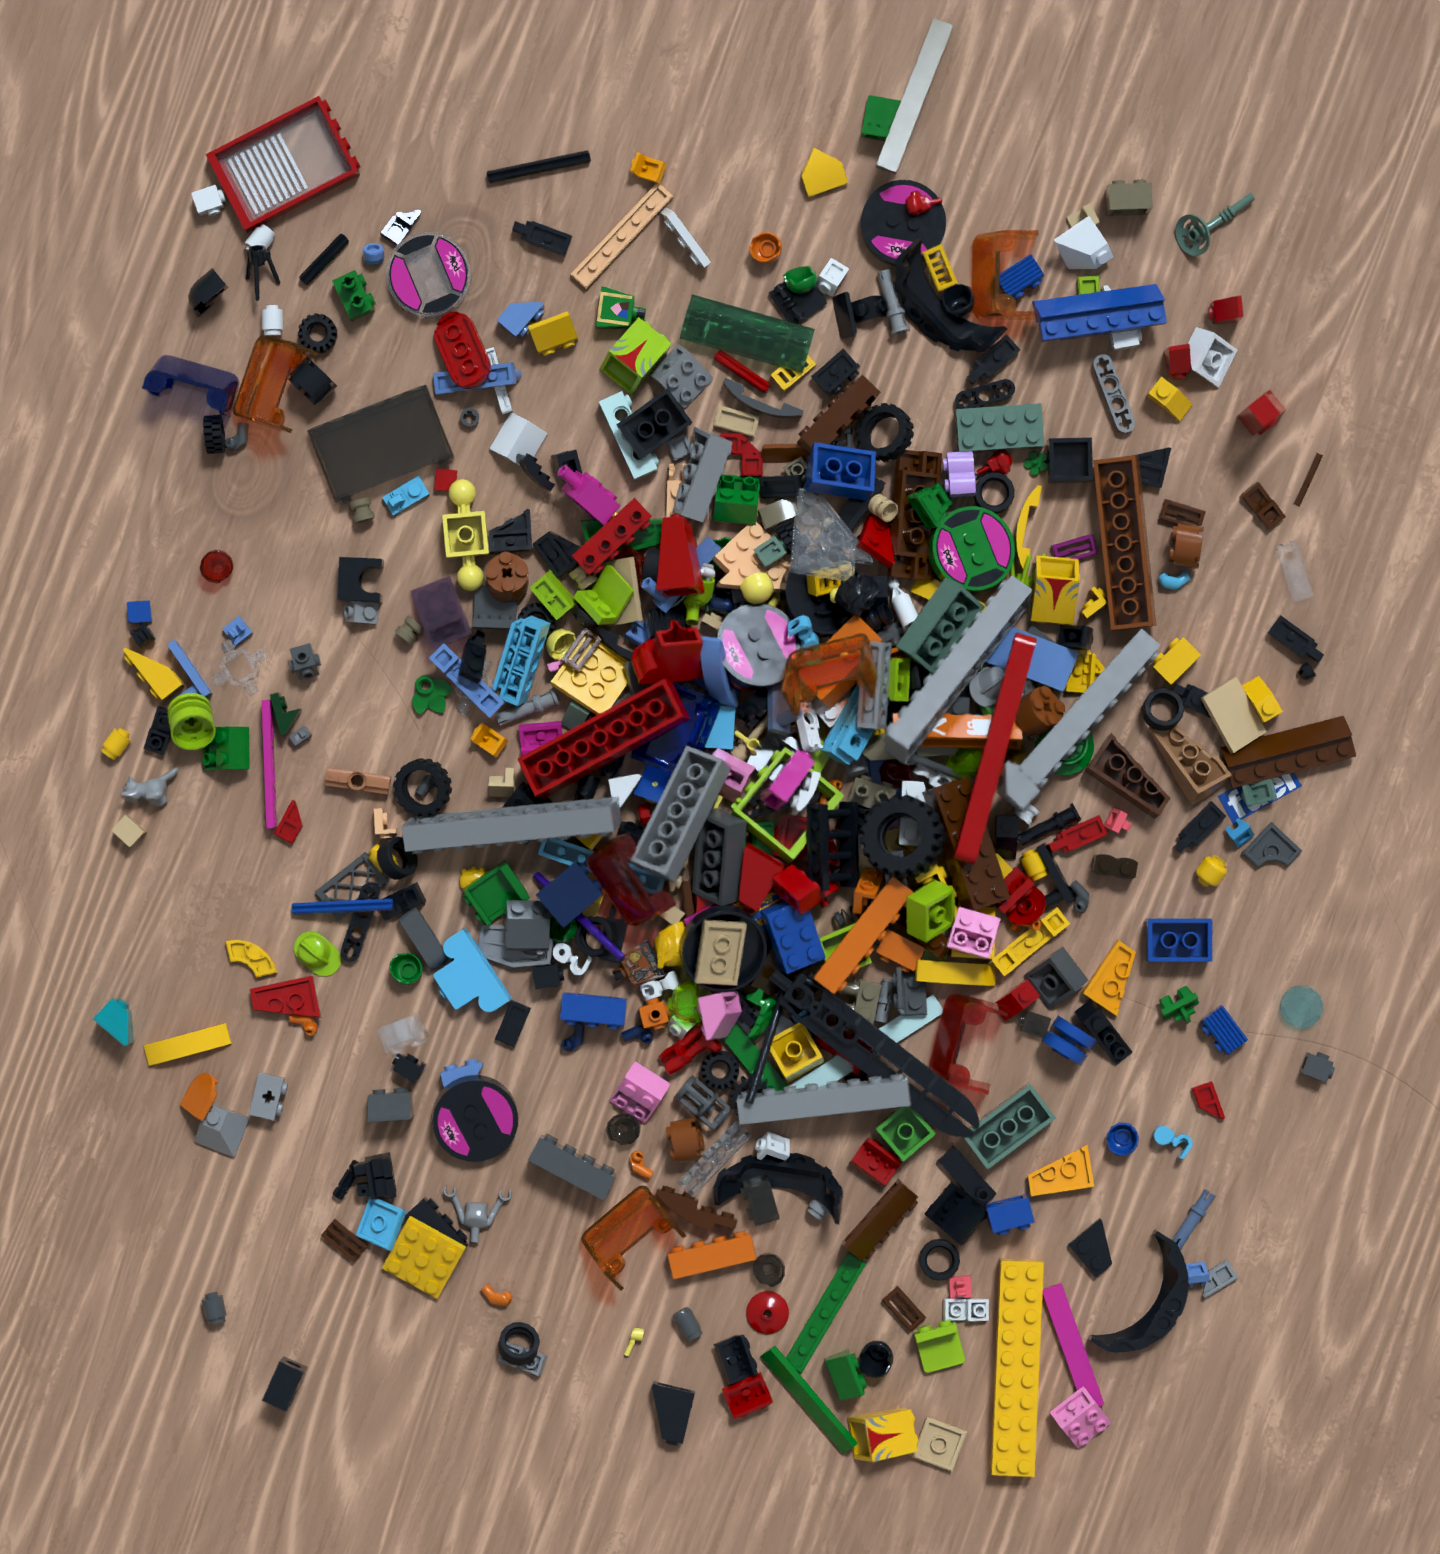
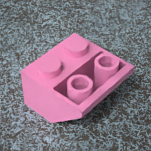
M718 748L712 756L722 759L731 767L718 795L734 803L738 797H742L744 789L747 787L756 767Z
M959 907L947 947L989 959L999 929L1000 918Z
M738 991L698 998V1011L702 1016V1032L706 1036V1040L727 1037L742 1013Z
M634 1061L611 1097L610 1102L645 1124L671 1084Z

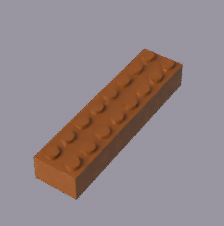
M1132 455L1093 460L1111 630L1118 631L1157 626L1139 457Z

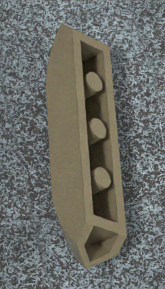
M886 733L871 737L861 753L870 761L896 759L884 750ZM918 747L915 752L921 757L954 755L960 748Z

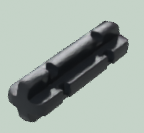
M357 1160L351 1162L349 1170H346L338 1183L339 1186L333 1192V1196L340 1200L344 1198L347 1193L345 1191L350 1188L356 1178L354 1164L359 1163Z

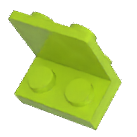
M608 564L605 566L592 590L577 591L574 598L598 625L616 624L635 591L615 568Z

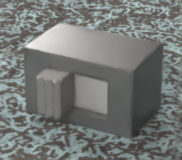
M303 726L291 734L289 738L295 746H298L312 735L307 727Z

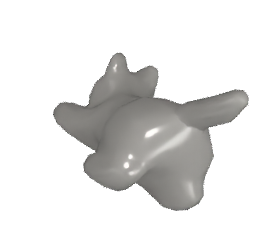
M178 768L172 769L160 778H153L141 783L134 781L129 776L120 796L124 797L127 803L136 804L146 800L152 806L161 807L168 800L166 796V782L176 775Z

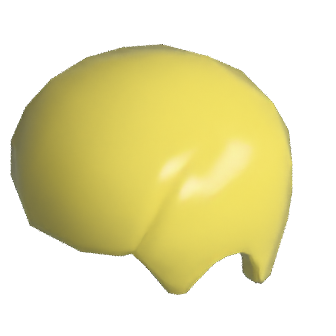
M755 573L742 581L740 590L747 602L761 604L773 595L774 586L767 573Z
M564 629L553 631L546 641V649L550 657L560 661L576 640L575 634Z

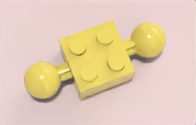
M459 479L453 482L449 488V498L457 505L458 513L442 515L446 558H462L463 566L457 573V582L462 589L475 591L484 582L483 571L476 565L475 556L490 555L487 517L485 511H470V504L475 499L476 489L470 481Z

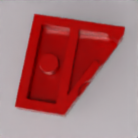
M871 513L867 516L857 546L890 568L894 565L895 560L889 524Z

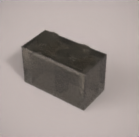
M767 1174L742 1181L744 1188H740L743 1201L748 1200L749 1208H746L749 1221L753 1220L755 1226L780 1219Z

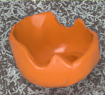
M762 232L753 237L749 247L752 258L760 264L774 263L780 257L782 251L780 239L771 232Z

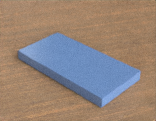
M1013 627L985 662L1005 670L1015 633L1035 637L1037 641L1026 679L1064 693L1080 653Z

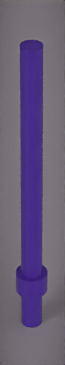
M539 871L533 875V878L543 888L552 882L548 881ZM582 913L575 918L618 961H622L626 955Z

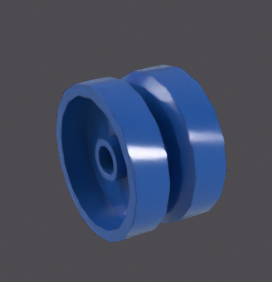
M1057 1015L1052 1026L1062 1034L1059 1037L1055 1033L1047 1031L1042 1041L1051 1046L1052 1050L1067 1060L1071 1059L1081 1066L1087 1056L1077 1046L1081 1045L1087 1050H1092L1097 1040Z

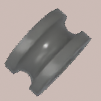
M474 408L464 409L460 415L462 424L469 428L476 426L479 422L478 412ZM467 412H472V415L476 416V420H472L473 423L469 424L467 419L463 418L465 414L468 415Z

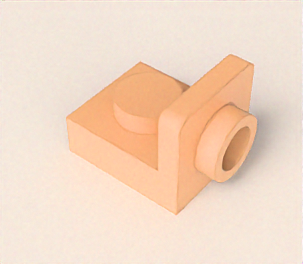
M383 808L374 809L375 834H380V838H393V834L397 833V829L384 830V825H388V813H384Z

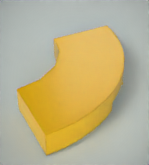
M243 940L225 941L230 962H241L248 965L253 970L256 978L277 973L273 960L259 946Z

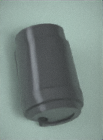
M685 1307L673 1315L674 1322L688 1342L703 1333L690 1308Z

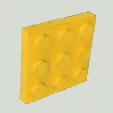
M587 634L584 635L568 659H573L589 637ZM591 640L586 649L575 662L577 665L581 662L583 657L586 655V653L589 651V649L596 640ZM600 642L579 673H576L575 669H570L564 663L552 679L550 685L595 715H598L611 708L627 686L628 682L623 664L629 661Z
M409 1216L382 1269L438 1299L466 1246Z

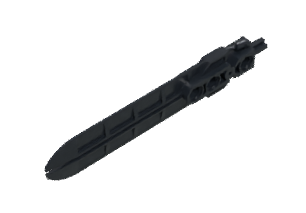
M777 969L772 973L769 980L784 991L779 1000L780 1005L789 1014L792 1013L802 1025L870 1077L881 1076L882 1079L890 1078V1075L902 1074L903 1072L922 1086L924 1090L921 1092L909 1083L911 1105L909 1107L933 1126L951 1136H972L974 1132L951 1115L955 1112L978 1129L979 1118L977 1112L964 1094L837 996L804 974H799L792 982ZM805 985L810 988L813 986L822 991L819 1001L814 1000V992ZM795 988H801L804 992L803 997L799 1000H795L792 997V992ZM791 1003L799 1009L808 1008L810 1013L801 1018ZM830 1014H835L838 1018L837 1023L833 1026H829L826 1023V1018ZM847 1027L854 1029L855 1033L851 1039H846L843 1036V1031ZM858 1039H861L874 1050L870 1053L857 1043ZM879 1053L899 1069L897 1073L875 1055ZM928 1092L949 1107L948 1112L926 1096Z

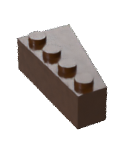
M863 374L853 384L849 383L842 390L843 395L839 399L835 397L827 405L829 409L825 413L821 411L813 419L815 423L810 428L806 426L798 434L800 439L797 441V444L809 456L814 442L831 445L873 404L881 393Z

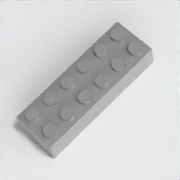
M686 746L630 861L639 869L675 883L731 767L720 758Z

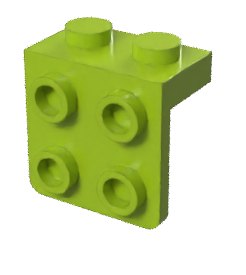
M950 1319L938 1322L937 1326H921L917 1328L918 1331L914 1332L922 1365L926 1373L965 1362L955 1321L951 1322Z

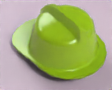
M308 931L302 933L297 938L294 945L295 955L313 973L319 976H329L338 970L341 965L340 952L325 937L317 932Z

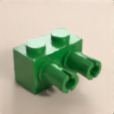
M356 270L332 280L351 321H355L375 311L373 305L376 304L372 294H367L364 289L367 283L362 273L358 275Z

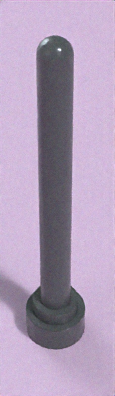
M916 752L905 764L908 766L918 764L958 780L970 776L972 785L974 784V776L918 756Z

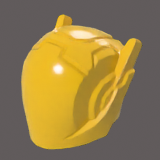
M684 921L665 928L654 939L655 952L658 958L657 967L659 969H662L663 966H679L684 968L680 957V940L686 927Z

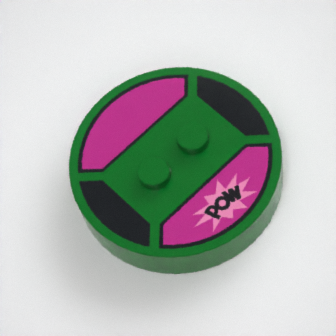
M967 506L956 509L946 515L940 526L933 529L928 544V555L931 566L941 581L946 577L963 586L969 593H978L990 589L1006 577L1014 561L1015 544L1009 527L997 514L982 507Z

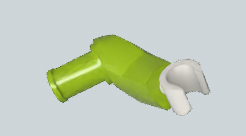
M703 563L701 567L705 589L704 594L686 595L683 605L686 607L685 623L687 625L695 626L699 624V608L708 603L713 596L715 571L711 564Z

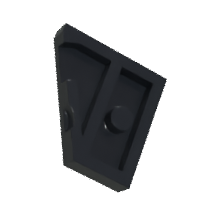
M1167 447L1136 455L1139 457L1142 484L1162 488L1171 448Z
M530 509L523 511L521 515L514 519L511 518L504 522L503 525L489 531L490 554L533 551Z
M552 531L547 532L532 544L556 578L561 577L578 564L571 556L581 547Z
M1098 1218L1068 1244L1095 1277L1112 1265L1103 1222Z

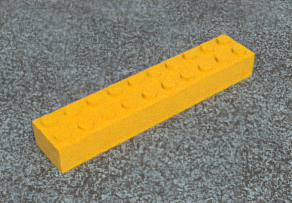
M999 1258L991 1475L1035 1477L1044 1262L1042 1260Z

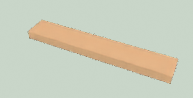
M656 183L570 275L587 289L673 198V195L661 184Z

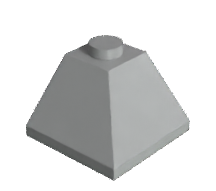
M213 1103L205 1119L200 1121L195 1142L235 1157L250 1117Z

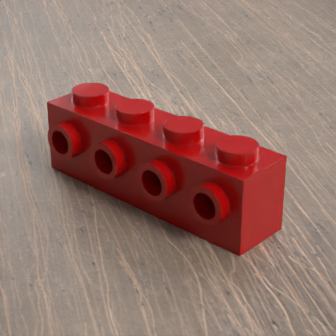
M634 497L571 557L588 575L592 572L596 575L604 568L602 563L607 558L612 560L620 553L618 548L623 543L627 546L636 538L633 534L638 529L643 531L651 524L649 519L652 516Z

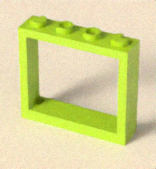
M784 747L780 752L776 750L770 757L772 763L768 768L764 765L757 773L759 779L755 783L751 781L744 789V792L747 794L743 799L739 797L731 806L734 810L730 814L746 820V829L787 863H790L807 843V828L788 850L741 811L781 761L786 763L794 754ZM812 768L806 774V777L814 771ZM820 776L816 789L829 799L826 804H828V810H832L845 795Z

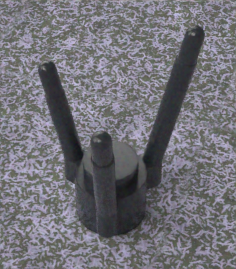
M254 245L249 247L247 251L248 259L245 278L246 280L250 279L251 265H253L255 299L259 301V267L265 265L266 260L276 284L279 285L280 280L271 259L270 250H266L263 245Z

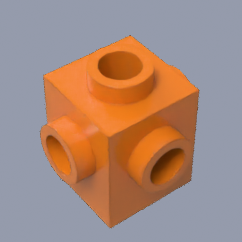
M658 998L647 1000V1005L639 1007L644 1028L653 1026V1029L656 1030L666 1027L665 1023L669 1022L668 1017L672 1016L669 1004H664V1001H659ZM652 1011H659L660 1016L653 1017Z

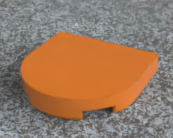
M208 1073L199 1074L190 1084L179 1105L197 1119L203 1121L217 1095L215 1091V1084H218L216 1077Z

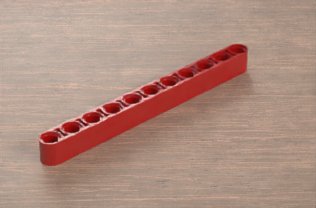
M1017 632L1014 635L955 849L954 859L970 864H975L1034 653L1037 641L1035 637Z

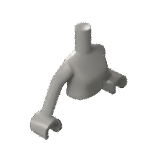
M447 1185L444 1187V1194L447 1197H451L460 1223L471 1228L470 1242H479V1230L492 1224L504 1201L509 1200L512 1196L510 1189L509 1197H503L501 1189L499 1198L488 1216V1204L466 1202V1213L464 1215L463 1207L456 1195L457 1187L454 1186V1193L452 1194L447 1192Z

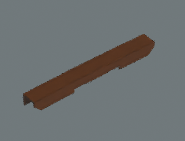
M1316 453L1293 504L1301 505L1323 455Z

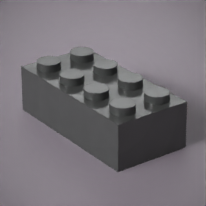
M719 808L710 810L696 839L692 893L720 906L739 901L746 820Z
M546 1134V1136L541 1135L528 1161L604 1201L616 1178L615 1169L604 1163L602 1166L596 1164V1159L587 1154H584V1156L577 1154V1149L569 1144H565V1146L558 1144V1139L550 1134Z

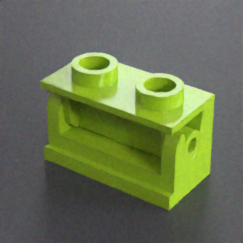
M551 570L529 587L556 620L578 603Z

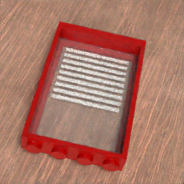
M317 96L205 154L247 233L256 229V227H260L261 224H265L360 175L357 169L361 166L356 157L351 158L347 151L351 147L345 137L341 139L338 133L341 128L336 118L331 120L328 114L331 109L326 99L321 101L320 97Z

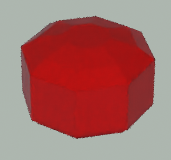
M649 804L638 806V819L642 824H648L651 818Z

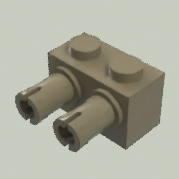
M861 774L860 778H855L848 802H858V805L871 809L875 804H881L882 799L886 797L891 799L897 790L893 789L894 784L884 781L881 782V785L873 783L874 778Z
M860 980L857 983L848 982L840 993L852 995L856 1000L853 1004H846L870 1023H874L881 984Z

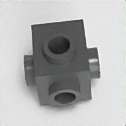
M310 643L290 649L292 661H289L292 674L296 673L299 680L311 679L316 675H320L318 666H321V661L318 653H314Z

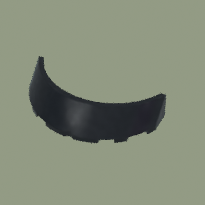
M919 236L895 261L896 293L899 292L903 302L901 306L905 310L906 315L925 336L936 343L939 341L948 345L949 349L954 351L984 352L1003 335L1007 328L1005 326H983L962 317H951L946 313L942 301L934 293L925 276L921 261L923 238Z
M790 1153L786 1161L770 1155H766L762 1160L757 1159V1156H745L741 1158L739 1163L728 1169L724 1168L721 1170L713 1187L714 1203L718 1206L729 1198L751 1189L783 1187L798 1190L822 1203L832 1215L835 1224H840L843 1201L842 1187L828 1167L819 1165L815 1162V1159L803 1154Z
M1154 1229L1153 1233L1159 1243L1164 1265L1160 1292L1150 1310L1132 1326L1111 1334H1090L1088 1339L1108 1352H1130L1148 1347L1162 1339L1175 1326L1177 1318L1181 1316L1188 1296L1189 1280L1185 1260L1176 1242Z

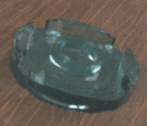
M1295 986L1284 993L1280 1004V1011L1288 1024L1297 1028H1307L1314 1025L1320 1019L1323 1013V1002L1321 996L1314 989L1308 986Z

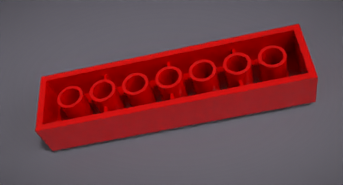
M663 679L519 757L518 762L535 797L544 799L688 721L690 718L673 682Z

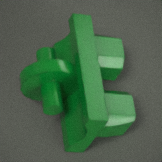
M1184 986L1177 990L1181 1000L1173 1003L1169 995L1159 1000L1162 1016L1165 1021L1174 1017L1176 1022L1184 1019L1188 1024L1191 1022L1189 1016L1196 1013L1193 1006L1199 1004L1198 996L1196 993H1192L1187 986Z

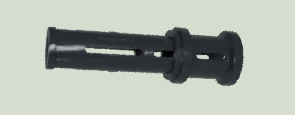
M1070 804L1069 808L1059 813L1057 811L1054 812L1053 817L1026 831L1018 833L1022 846L1058 828L1063 830L1066 825L1076 820L1080 821L1081 818L1074 804Z

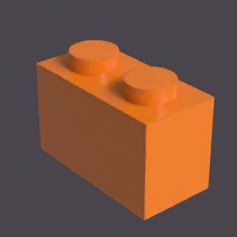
M887 929V933L876 952L880 954L878 958L888 963L893 960L899 963L898 967L909 973L910 970H916V960H921L926 948Z

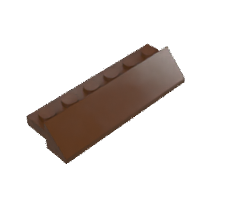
M905 450L906 452L903 455L900 454L896 459L893 502L898 505V512L895 518L891 520L890 533L895 563L888 568L887 577L933 581L934 570L929 560L928 544L934 528L927 529L908 501L907 496L920 489L932 488L934 484L940 483L942 453Z
M1344 716L1259 737L1235 753H1230L1227 746L1220 747L1224 765L1232 774L1229 778L1231 788L1356 757L1351 737L1352 733Z

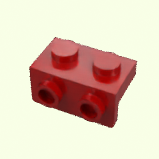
M1014 867L1004 878L1010 899L994 904L1003 913L1006 911L1011 912L1017 906V901L1022 896H1028L1033 890L1034 882L1024 875L1018 867Z
M867 1138L849 1162L883 1188L902 1165V1161L899 1160L896 1154L888 1152L878 1141Z
M761 1372L756 1376H750L722 1388L723 1395L734 1419L745 1417L749 1413L766 1408L773 1403Z

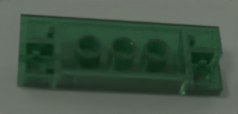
M692 294L680 339L803 373L815 329Z

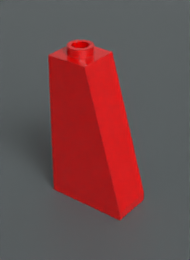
M673 514L671 517L662 519L656 590L665 597L704 594L705 591L691 523L679 514Z

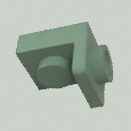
M774 535L755 548L754 552L763 566L767 568L780 558H785L788 548L781 538L778 540Z

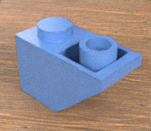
M542 302L510 304L499 316L497 322L516 339L519 336L524 337L529 331L528 326L533 320L538 321L544 314V304Z
M477 1058L464 1061L465 1065L457 1067L456 1064L444 1067L445 1071L440 1073L444 1088L458 1078L478 1075L484 1065L483 1061L478 1062Z

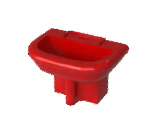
M673 620L670 622L669 630L656 631L655 638L646 640L636 647L631 658L639 684L657 683L663 679L672 682H682L704 678L701 665L703 641L698 628H682L677 621Z

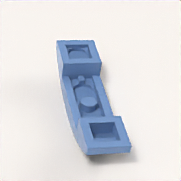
M703 636L701 638L703 641L701 665L707 690L711 698L718 705L738 707L739 703L735 688L729 687L723 660L726 657L722 639Z
M444 643L429 657L489 718L505 703L482 680L477 684L459 676L461 659Z

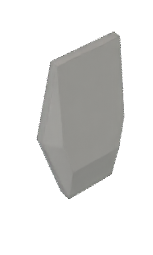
M481 925L478 946L486 959L510 967L551 964L554 940L549 938L548 951L506 950L505 926Z

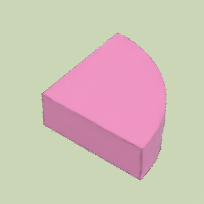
M556 661L547 665L549 671L553 673L559 671L563 663Z

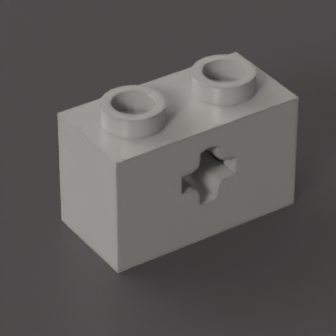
M264 1072L258 1074L249 1115L270 1120H276L277 1116H281L283 1104L280 1103L281 1096L286 1095L288 1083H285L286 1077ZM272 1091L271 1094L275 1096V1099L267 1102L268 1098L264 1097V1094Z

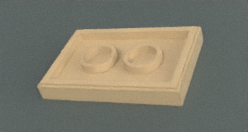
M634 557L602 563L604 568L606 565L611 564L635 591L616 624H606V626L611 627L643 621ZM604 568L599 571V576L601 575Z
M1237 677L1231 678L1200 698L1230 753H1235L1267 732Z
M703 920L694 978L695 983L737 986L746 923Z

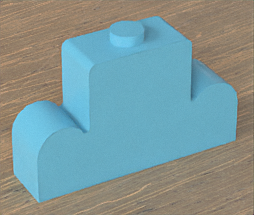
M467 928L460 930L445 941L443 951L448 957L454 958V961L434 973L433 976L440 986V994L444 999L448 998L454 1009H459L478 996L480 1008L483 1011L492 1012L513 999Z

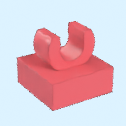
M1112 808L1104 826L1111 831L1119 833L1120 829L1129 831L1132 823L1125 820L1128 815L1127 813Z
M970 1275L952 1276L949 1278L950 1299L972 1297Z

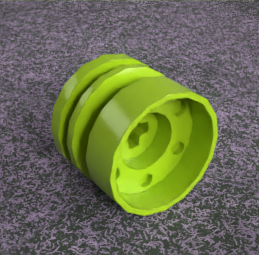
M185 693L171 701L168 706L167 716L173 742L179 748L185 750H198L210 744L215 737L216 728L209 700L197 693Z

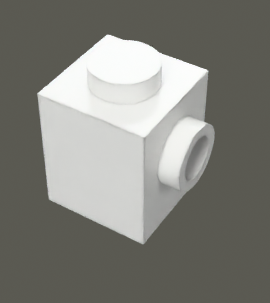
M216 185L191 193L200 216L206 214L213 216L221 212L220 209L225 208L223 204L226 201L222 189L218 190Z

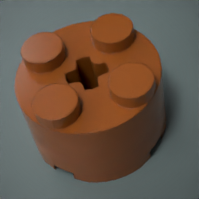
M1178 523V527H1173L1172 541H1176L1175 548L1171 547L1169 562H1173V566L1199 568V564L1195 563V561H1200L1203 534H1199V531L1203 532L1204 526Z
M502 552L490 560L486 567V584L490 595L501 602L516 601L525 595L529 585L528 567L521 557L509 552Z
M1042 686L1021 698L1016 721L1025 733L1031 736L1035 734L1038 735L1037 737H1040L1057 725L1063 718L1066 707L1051 692L1049 687Z
M697 1117L672 1121L670 1126L666 1127L668 1140L671 1139L673 1148H670L671 1158L673 1161L677 1160L679 1164L705 1159V1154L701 1155V1149H705L702 1129L700 1125L696 1126L695 1121L698 1120Z

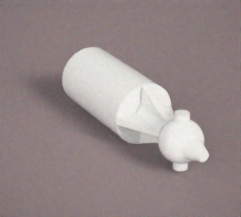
M888 577V588L892 591L891 603L904 631L907 632L917 618L918 613L909 594L904 593L899 588V580Z

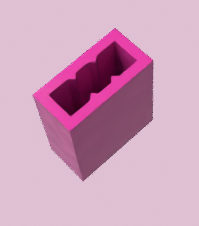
M797 750L786 761L760 799L775 811H778L788 801L815 762L812 760V757L805 751Z

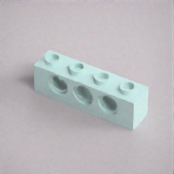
M621 391L599 401L634 480L636 481L658 471L656 465L660 463L655 452L648 454L642 460H636L633 457V448L616 426L620 422L615 418L618 411L623 410L628 416L632 414L630 407L633 404L629 395L624 396Z

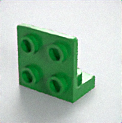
M869 95L861 137L885 142L901 101Z

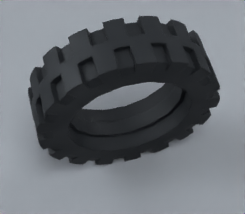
M882 403L881 406L875 405L870 411L867 410L864 413L865 416L863 418H860L858 422L859 427L856 428V433L858 434L856 440L860 444V449L876 452V461L889 462L890 459L895 460L900 454L903 455L906 452L905 449L907 447H910L912 443L910 440L914 437V432L912 431L914 425L910 421L911 418L896 405H888L887 403ZM884 418H896L899 422V431L895 440L886 447H874L871 443V433L875 425Z
M419 758L400 768L401 770L395 776L396 781L393 783V787H395L394 795L399 800L397 801L398 804L403 806L406 812H411L414 816L422 815L424 817L434 814L445 807V804L450 800L449 794L452 793V787H450L452 782L451 778H448L447 770L443 769L440 763H435L432 759ZM424 770L435 778L438 785V794L432 803L420 804L410 796L408 779L414 771Z

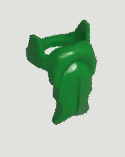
M760 988L754 993L748 994L745 998L762 1007L755 1025L748 1035V1038H753L752 1040L754 1041L760 1037L770 1023L776 1000L768 994L764 995V991Z

